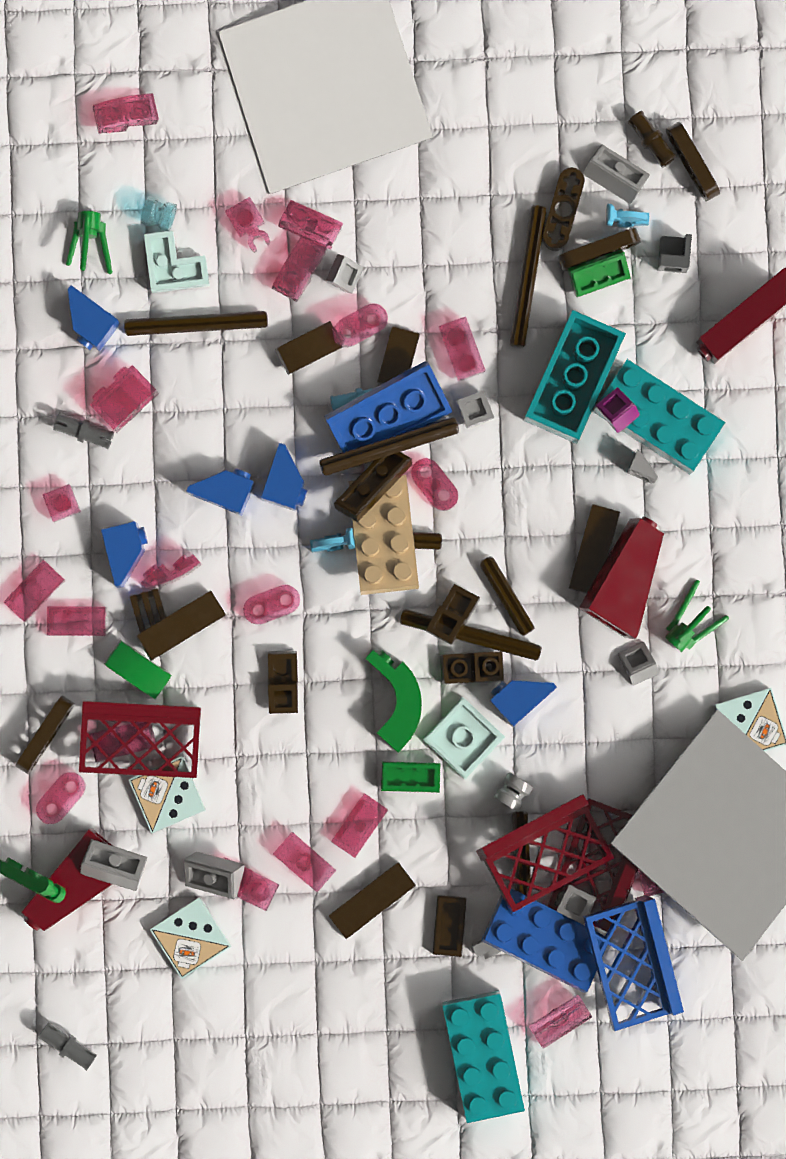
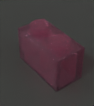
M133 365L129 368L126 366L121 368L113 377L115 381L107 389L103 386L92 396L94 401L90 404L91 407L116 433L159 394Z

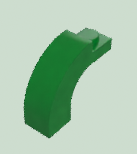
M373 650L365 659L392 684L396 693L395 711L377 734L399 753L414 735L420 721L422 711L420 688L413 672L403 661L394 669L391 666L394 661L383 650L378 654Z

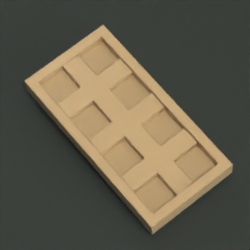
M402 475L359 522L353 520L361 595L419 589L407 477Z

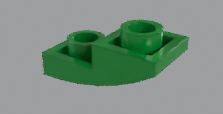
M122 640L119 641L104 663L113 672L155 700L172 676L168 671L147 659L145 655Z

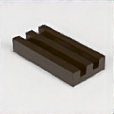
M158 588L129 596L140 633L145 631L146 628L138 604L139 600H143L150 627L156 624L149 597L154 596L160 620L166 618Z

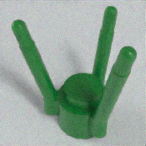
M94 211L78 212L66 259L67 266H70L80 236L82 237L80 270L85 271L89 239L97 238V233H99L106 270L108 274H112L111 259L105 233L106 223L100 222V213Z
M699 580L694 581L674 619L665 628L669 631L665 638L681 653L686 648L690 650L698 641L729 619V616L725 615L694 636L695 632L692 630L711 610L709 606H706L688 626L683 622L678 626L700 584Z

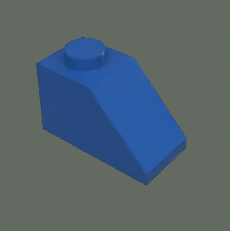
M70 285L68 297L74 332L79 336L76 341L88 350L94 347L100 351L119 327L120 322L82 292Z
M279 443L261 499L262 501L296 511L297 505L303 506L308 490L303 489L304 481L286 445Z
M235 468L233 473L225 470L188 486L186 492L191 496L242 516L255 483L250 480L251 474Z
M136 521L101 530L114 584L117 588L125 586L145 552L144 544H148L145 528H139Z
M512 680L506 684L502 681L490 692L494 697L489 701L514 727L552 693L557 686L549 682Z

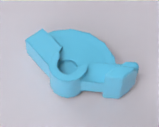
M608 203L606 208V225L612 226L614 221L617 222V227L623 228L648 226L649 213L623 211V209L615 210L614 206Z
M352 528L346 529V535L337 533L336 535L324 536L325 538L310 540L312 552L344 549L343 545H348L350 550L355 549Z

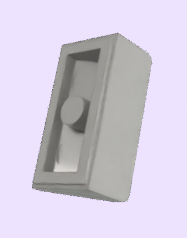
M603 144L600 145L583 172L586 177L630 204L634 201L650 176L649 173Z
M91 839L81 865V874L137 891L148 857Z
M195 852L184 859L185 886L231 899L237 898L244 872V864L200 852Z

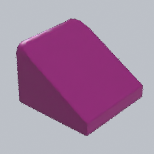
M618 387L595 405L596 409L617 433L621 432L639 417L635 404Z

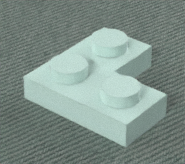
M173 231L144 234L152 293L210 286L205 255L177 259Z

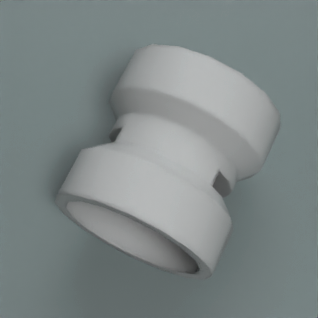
M509 772L504 779L505 784L503 788L498 789L493 797L518 812L522 807L524 796L529 795L534 787ZM509 787L515 789V790L518 791L520 794L517 795L516 793H514L513 791H511V790L509 789Z

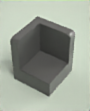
M686 234L684 238L662 236L660 238L657 271L687 273L690 266L692 234Z

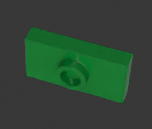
M622 249L567 268L576 297L631 279L625 252Z
M382 761L381 791L440 793L441 763Z

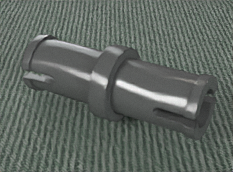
M60 412L56 418L58 422L53 427L55 431L57 430L76 437L79 442L83 443L85 440L102 446L105 449H109L112 442L110 440L113 439L115 433L91 425L89 420L80 421L63 415Z
M49 1022L38 1036V1039L43 1040L58 1050V1055L63 1058L64 1056L68 1057L86 1071L97 1056V1054L76 1042V1037L73 1035L67 1036Z

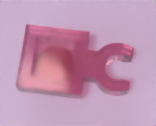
M250 197L225 210L240 238L246 234L249 236L248 245L251 251L257 252V248L254 245L256 238H263L267 245L270 244L268 234L258 228L264 225L265 222Z

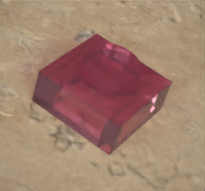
M70 484L42 494L54 523L81 512Z

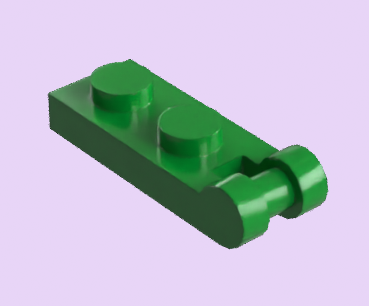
M7 857L5 862L0 859V874L54 903H60L65 898V888L53 883L51 879L42 876L28 867L25 872L21 871L23 865Z

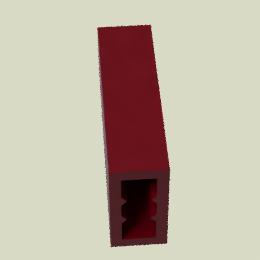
M786 268L778 272L696 341L699 345L697 351L705 361L711 360L713 364H716L786 307Z
M644 516L642 518L629 519L579 606V609L628 639H636L639 634L664 533L656 528L657 523Z
M89 829L49 878L53 883L65 888V898L60 903H54L36 894L21 912L26 916L24 921L34 930L38 931L41 928L45 931L113 885L81 874V865L91 839L113 846L94 829Z

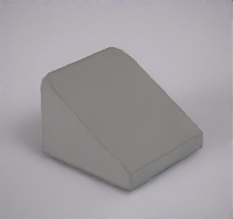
M637 450L627 472L632 476L654 484L658 476L643 454Z
M645 642L618 653L633 686L658 675L657 664Z

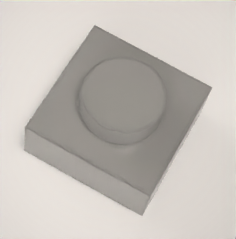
M337 254L326 281L344 292L353 294L364 267L344 255Z
M484 390L457 400L467 429L494 419Z
M569 884L557 912L584 925L583 916L589 915L597 898Z
M481 940L472 944L477 957L484 955L485 959L501 952Z

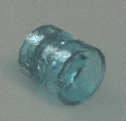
M148 196L142 210L140 223L147 226L157 225L160 230L170 231L176 215L177 204L171 202L161 203L157 198Z

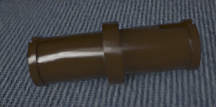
M643 111L633 115L628 124L631 125L641 138V145L644 149L648 148L662 168L674 161L677 156L663 140L662 132L653 127Z

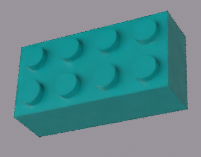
M572 310L524 421L577 444L626 333Z
M629 359L625 361L600 399L601 401L618 387L635 404L639 412V417L622 431L689 475L694 472L726 423ZM595 407L593 412L605 419Z
M500 991L442 1002L466 1122L471 1123L524 1112L525 1108Z

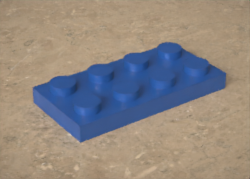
M424 361L326 414L324 418L341 451L345 452L429 425L453 411L429 363Z
M512 888L510 890V895L515 904L525 899L526 895ZM500 896L481 941L583 993L588 992L597 968L586 926L536 900L511 913L503 896ZM595 931V933H596L597 935H599L600 937H602V938L605 937L604 935H602V934H600V933H598V932ZM597 939L598 945L600 946L602 941ZM607 946L605 947V949H604V951H603V953H602V955H601L602 957H603V955H604V952H605Z

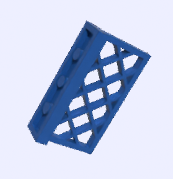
M643 895L635 898V901L583 916L612 1030L618 1031L668 1014L674 1016L684 1012L654 898ZM635 909L637 920L632 929L619 923L626 911ZM616 915L614 920L610 916ZM603 918L612 922L604 938L595 933L593 925L594 921ZM617 926L629 932L622 948L609 942ZM634 936L642 939L644 943V949L639 958L627 952ZM597 939L602 941L600 946L598 945ZM607 944L619 950L612 966L603 963L601 956ZM625 954L637 961L629 976L616 970ZM642 964L649 967L652 974L646 986L634 980ZM604 967L609 969L607 975ZM614 973L627 979L619 995L610 991L609 982ZM631 983L644 989L636 1005L624 998ZM653 985L655 986L656 992L651 990ZM649 992L657 996L660 1009L648 1012L641 1008ZM612 995H613L614 997H616V1000H615L614 1003H613ZM622 1001L634 1007L628 1019L618 1022L616 1011ZM639 1011H641V1012L644 1013V1014H641V1015H638V1016H637V1014H638Z

